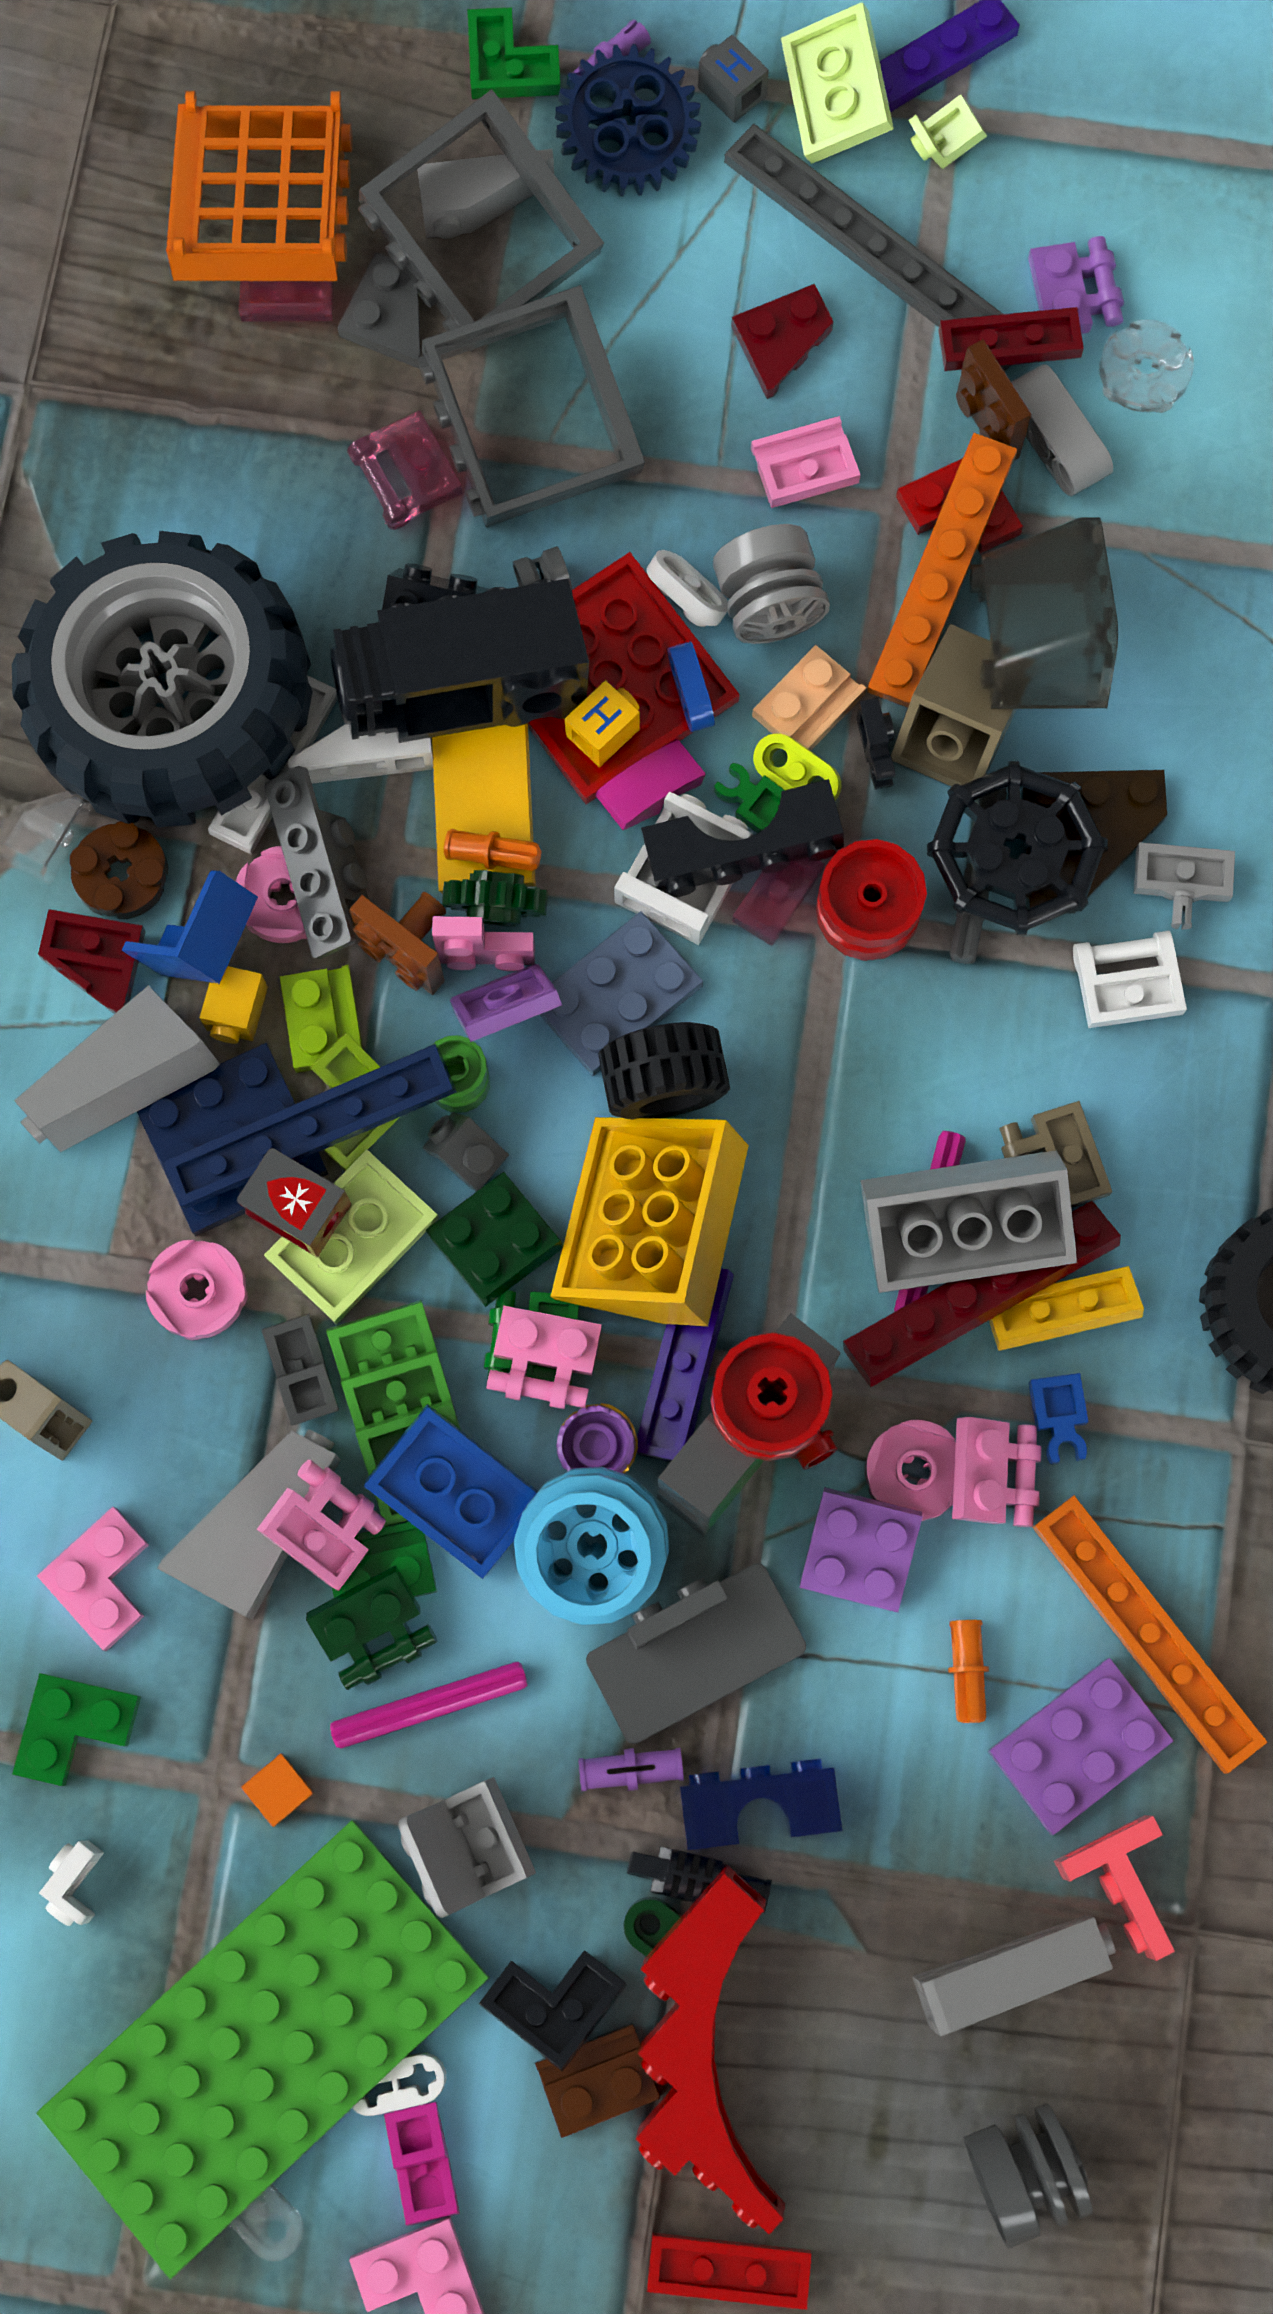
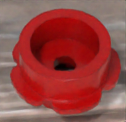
M820 1430L809 1446L791 1458L797 1459L804 1470L825 1461L838 1450L831 1438L834 1432L832 1430L821 1432Z

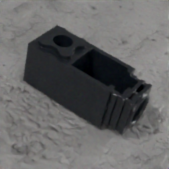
M569 578L556 581L542 579L531 585L508 589L494 587L486 590L484 593L461 597L446 595L436 601L419 604L398 603L388 609L377 610L378 622L370 623L365 627L359 628L358 626H352L350 629L342 631L341 628L333 630L335 646L331 648L330 656L341 716L345 724L349 725L352 740L359 739V736L364 735L371 737L376 736V733L385 732V734L397 732L398 742L402 743L500 725L516 727L532 720L546 717L561 719L566 718L587 698L589 659Z

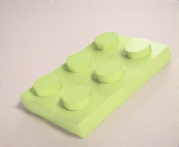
M863 2L781 38L804 156L811 164L894 129L870 14Z
M367 1149L333 1183L345 1190L351 1206L318 1258L283 1237L264 1254L265 1258L336 1325L423 1236L426 1229L439 1219L436 1212Z

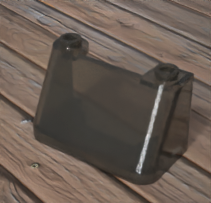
M1079 517L980 555L979 564H971L969 586L970 593H978L979 602L986 603L991 652L990 660L981 661L980 683L981 689H989L991 709L1107 708L1118 647V619L1101 518Z

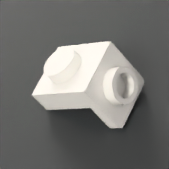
M89 1840L78 1841L75 1846L68 1843L60 1850L49 1866V1869L54 1874L39 1892L40 1895L49 1901L45 1907L46 1910L67 1926H71L74 1921L79 1925L87 1924L95 1915L94 1912L72 1896L104 1854L103 1851Z

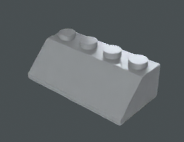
M1057 1150L860 1180L866 1227L879 1293L1077 1263L1068 1172Z

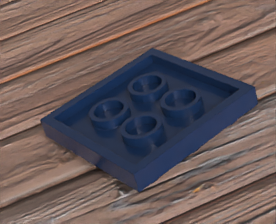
M264 1043L221 1063L214 1071L137 1111V1114L176 1196L163 1161L294 1105L295 1102L267 1043ZM319 1152L296 1161L321 1177L328 1175ZM247 1183L185 1209L181 1207L195 1237L245 1214L246 1208L239 1205L237 1198Z

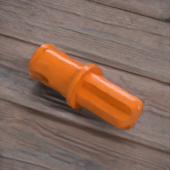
M451 828L447 832L444 841V856L446 859L482 863L489 870H493L496 866L534 871L539 867L542 854L539 844L536 842L500 837L497 831H491L488 835Z
M956 1620L949 1622V1627H951L953 1667L948 1668V1673L954 1674L956 1719L960 1723H980L986 1719L984 1672H989V1666L983 1665L982 1620Z

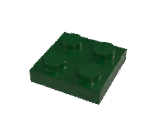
M502 1172L426 1229L430 1239L485 1307L563 1248L561 1240L505 1172Z

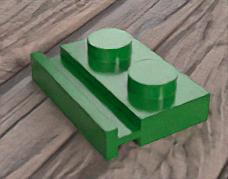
M410 1522L384 1527L375 1535L369 1531L357 1534L355 1539L369 1550L341 1589L337 1591L332 1588L335 1598L396 1565L414 1597L438 1592L425 1534Z

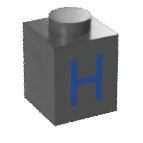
M730 35L721 44L710 46L701 56L699 61L698 88L735 123L767 97L769 69L734 35Z

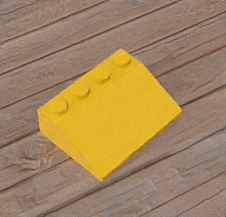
M595 1117L551 1297L562 1302L661 1324L708 1326L749 1147L727 1120L636 1118L631 1120Z

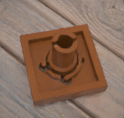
M422 892L421 897L404 917L397 922L361 895L349 909L355 925L353 931L361 939L358 943L359 947L375 961L381 962L385 958L398 969L395 974L411 989L418 991L422 987L434 995L445 982L438 953L421 940L431 930L433 916H444L446 914L445 907L430 894Z

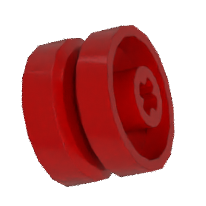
M879 839L855 841L838 850L825 866L816 902L818 926L828 943L842 954L864 961L885 959L902 950L916 932L927 896L923 871L915 858L899 845Z
M767 1333L751 1336L729 1350L717 1368L710 1402L714 1423L729 1445L745 1456L771 1461L792 1457L812 1443L828 1417L833 1393L828 1369L815 1350L796 1337ZM767 1390L776 1392L780 1397V1404L778 1405L776 1402L771 1401L765 1406L760 1402L762 1393Z

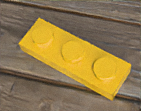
M1126 1266L1053 1283L990 1319L989 1323L998 1351L1142 1318L1144 1307L1130 1268Z

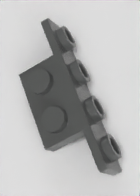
M297 766L265 783L264 787L312 957L323 959L356 942L348 910L361 895L369 900L366 891L368 882L366 874L357 860L353 846L355 836L351 826L346 821V818L319 810L308 769Z

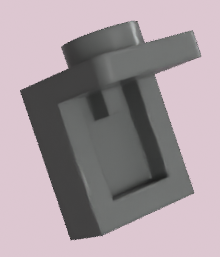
M452 1112L449 1116L441 1117L434 1123L428 1132L430 1139L423 1146V1149L429 1155L438 1158L468 1187L475 1191L480 1190L509 1156L470 1117Z

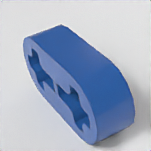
M692 642L668 647L667 652L671 672L690 732L714 727L715 720L710 697Z

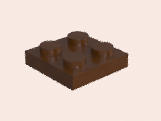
M983 339L967 347L956 392L957 403L966 417L972 416L980 429V435L1017 448L1015 461L1020 458L1032 414Z

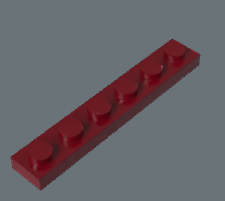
M1090 1201L1072 1211L1077 1263L945 1283L844 1340V1352L871 1388L1120 1246L1121 1235L1096 1204Z

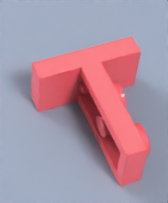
M1144 1815L1054 1860V1863L1062 1879L1066 1881H1072L1102 1866L1105 1874L1099 1876L1100 1883L1112 1905L1120 1903L1129 1920L1128 1923L1123 1925V1929L1130 1944L1137 1954L1144 1951L1147 1958L1157 1961L1175 1952L1126 1854L1163 1835L1154 1816Z

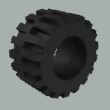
M679 1022L647 1027L613 1040L598 1053L609 1112L616 1117L632 1120L636 1118H666L681 1115L716 1102L730 1090L718 1029L714 1028V1026L694 1022Z

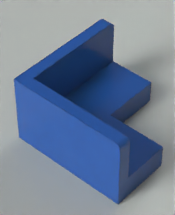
M212 870L209 872L185 926L167 925L158 945L126 941L122 951L161 976L220 984L258 896L221 871Z

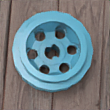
M604 1467L571 1469L547 1481L523 1511L514 1538L516 1568L530 1596L552 1615L580 1625L613 1623L639 1610L657 1589L670 1551L667 1521L654 1496L631 1476ZM578 1505H596V1509L582 1514L578 1509ZM615 1514H618L630 1528L622 1530V1526L615 1517ZM554 1521L562 1522L567 1529L566 1535L562 1538L553 1537L548 1530L549 1524ZM588 1532L593 1537L599 1533L602 1534L607 1541V1546L602 1547L598 1542L590 1546L586 1543L583 1533ZM624 1550H632L635 1552L638 1562L631 1567L624 1566L619 1560V1554ZM560 1558L568 1559L573 1566L572 1572L566 1575L557 1566L555 1561ZM594 1573H602L607 1577L608 1585H591L590 1576Z

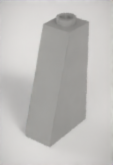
M148 985L14 1101L27 1115L20 1123L40 1144L48 1138L62 1152L214 1071L220 1063L198 1035Z
M308 1429L304 1437L291 1431L161 1560L157 1569L253 1620L289 1555L256 1529L287 1488L295 1491L303 1498L308 1493L310 1485L297 1475L300 1467L307 1460H312L322 1469L329 1467L335 1472L341 1461L335 1453L331 1452L335 1443Z
M1084 1915L914 1975L912 1978L929 2028L939 2036H943L1113 1969L1109 1955L1115 1954V1947L1105 1923L1097 1925L1095 1917Z

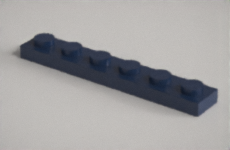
M433 1044L163 1162L180 1206L187 1209L247 1183L267 1151L271 1148L276 1149L294 1161H299L443 1099L457 1091L439 1047Z

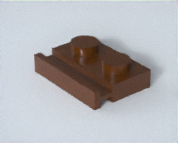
M633 2023L584 2042L563 2072L545 2058L535 2062L561 2138L660 2099L654 2080L641 2066V2062L644 2059L638 2055L641 2044Z

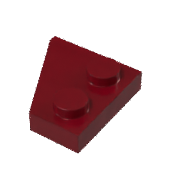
M815 284L732 316L731 327L766 399L773 397L778 392L780 383L793 369L797 371L808 358L809 351L815 346H819L832 332L834 321Z
M48 909L38 955L42 961L115 1014L130 1001L139 961L124 953L122 948L126 941L143 943L146 931L142 925Z

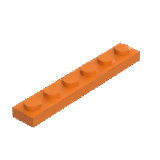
M973 433L868 684V693L904 707H909L912 695L933 657L1012 467L1017 448Z
M1075 1495L1032 1527L1223 1774L1230 1773L1267 1743L1266 1739Z

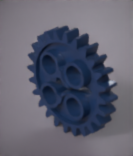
M615 44L612 57L609 59L598 49L595 52V65H591L584 59L580 60L579 71L581 76L569 72L567 75V85L570 89L560 88L558 100L563 105L556 107L555 119L563 123L556 127V138L567 139L562 144L561 153L562 155L576 154L572 160L571 169L576 171L585 166L587 168L585 178L587 184L592 182L597 176L602 178V192H606L613 182L618 184L620 196H624L627 185H634L637 194L642 196L645 182L648 181L658 191L662 184L661 175L663 174L671 181L676 180L678 171L675 165L687 168L690 157L686 152H695L698 140L692 135L700 133L701 122L693 118L699 115L701 106L700 103L689 102L694 96L695 87L694 85L681 87L685 76L683 69L670 74V57L664 59L660 64L655 63V49L653 48L647 52L645 58L638 57L636 44H632L628 56H623L619 46ZM640 89H649L655 93L657 98L652 101H643L637 97L635 92ZM596 96H605L613 104L607 108H599L591 102V99ZM659 112H665L667 114V117H663L657 114ZM622 116H629L630 122L635 123V124H634V125H627L626 119H625V118H621V117H622ZM592 123L599 127L596 129H591L589 127V124ZM650 132L657 133L664 138L665 142L658 146L651 145L644 140L643 136ZM606 139L614 140L621 146V149L614 153L606 152L600 147L599 143Z

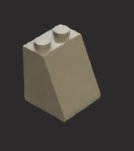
M950 624L912 695L891 754L892 761L951 787L954 784L963 785L986 775L1024 695L1037 661Z

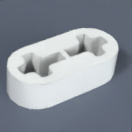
M430 2053L408 2055L378 2083L392 2081L393 2090L384 2091L379 2094L376 2105H370L368 2098L364 2097L352 2109L364 2116H375L433 2101L442 2092L446 2083V2070L443 2062L437 2056ZM423 2063L425 2071H434L436 2074V2079L428 2085L429 2092L421 2093L419 2085L415 2084L401 2087L400 2079L413 2075L416 2072L415 2064Z

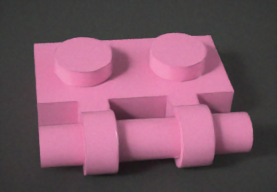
M503 1306L494 1357L512 1360L510 1373L490 1370L486 1389L504 1392L505 1398L520 1401L521 1397L524 1396L550 1401L549 1407L565 1409L566 1405L585 1408L589 1389L572 1386L570 1382L572 1373L592 1376L602 1325ZM528 1364L557 1369L554 1382L526 1377Z
M974 1417L957 1418L952 1519L1002 1524L1006 1523V1506H1013V1526L1033 1527L1034 1508L1039 1507L1040 1491L1035 1490L1036 1463L1041 1462V1446L1037 1445V1426L1018 1425L1017 1444L1009 1443L1010 1423ZM1008 1461L1016 1462L1015 1489L1007 1488Z
M307 1460L300 1467L297 1475L310 1485L308 1493L303 1498L295 1491L287 1488L256 1530L331 1588L339 1591L369 1550L356 1540L355 1536L362 1527L373 1535L377 1534L385 1525L386 1519L374 1510V1503L363 1494L355 1495L340 1483L341 1477L329 1467L322 1469L312 1460ZM328 1501H331L343 1511V1517L338 1524L321 1512Z

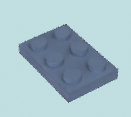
M640 911L552 982L557 990L562 1006L539 1015L589 1073L594 1076L601 1070L598 1053L604 1046L630 1032L655 1026L702 988L703 980L643 912Z

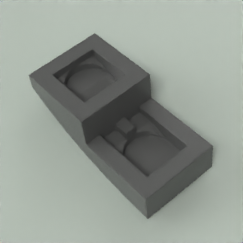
M310 1313L263 1328L262 1333L277 1376L276 1381L291 1426L339 1411Z

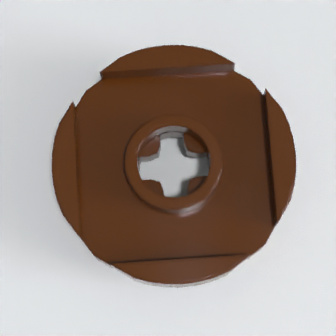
M119 821L115 824L104 825L93 830L83 838L70 855L71 880L74 889L82 902L97 914L117 916L118 919L134 918L155 906L164 892L163 886L166 881V873L168 875L166 856L158 841L149 832L138 828L132 822L127 824ZM119 861L120 863L129 862L132 864L126 870L129 876L126 880L120 881L116 876L108 879L107 874L112 870L111 865Z

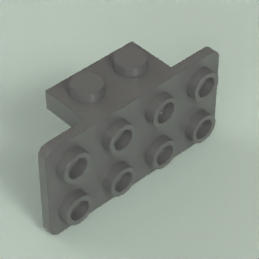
M753 1564L721 1582L717 1580L707 1585L705 1579L701 1578L677 1591L681 1599L680 1601L665 1609H662L659 1602L642 1609L632 1615L635 1625L628 1628L626 1633L588 1653L586 1663L625 1739L629 1743L637 1744L801 1656L805 1652L806 1642L767 1569L762 1564Z

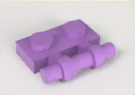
M1096 236L1088 241L1090 252L1088 257L1078 258L1075 242L1030 248L1028 256L1039 311L1077 307L1081 334L1090 333L1093 324L1091 315L1103 314L1105 325L1108 327H1114L1123 322L1121 307L1124 305L1121 288L1116 287L1113 275V271L1116 268L1113 252L1108 250L1104 236ZM1095 277L1098 292L1086 295L1083 279Z

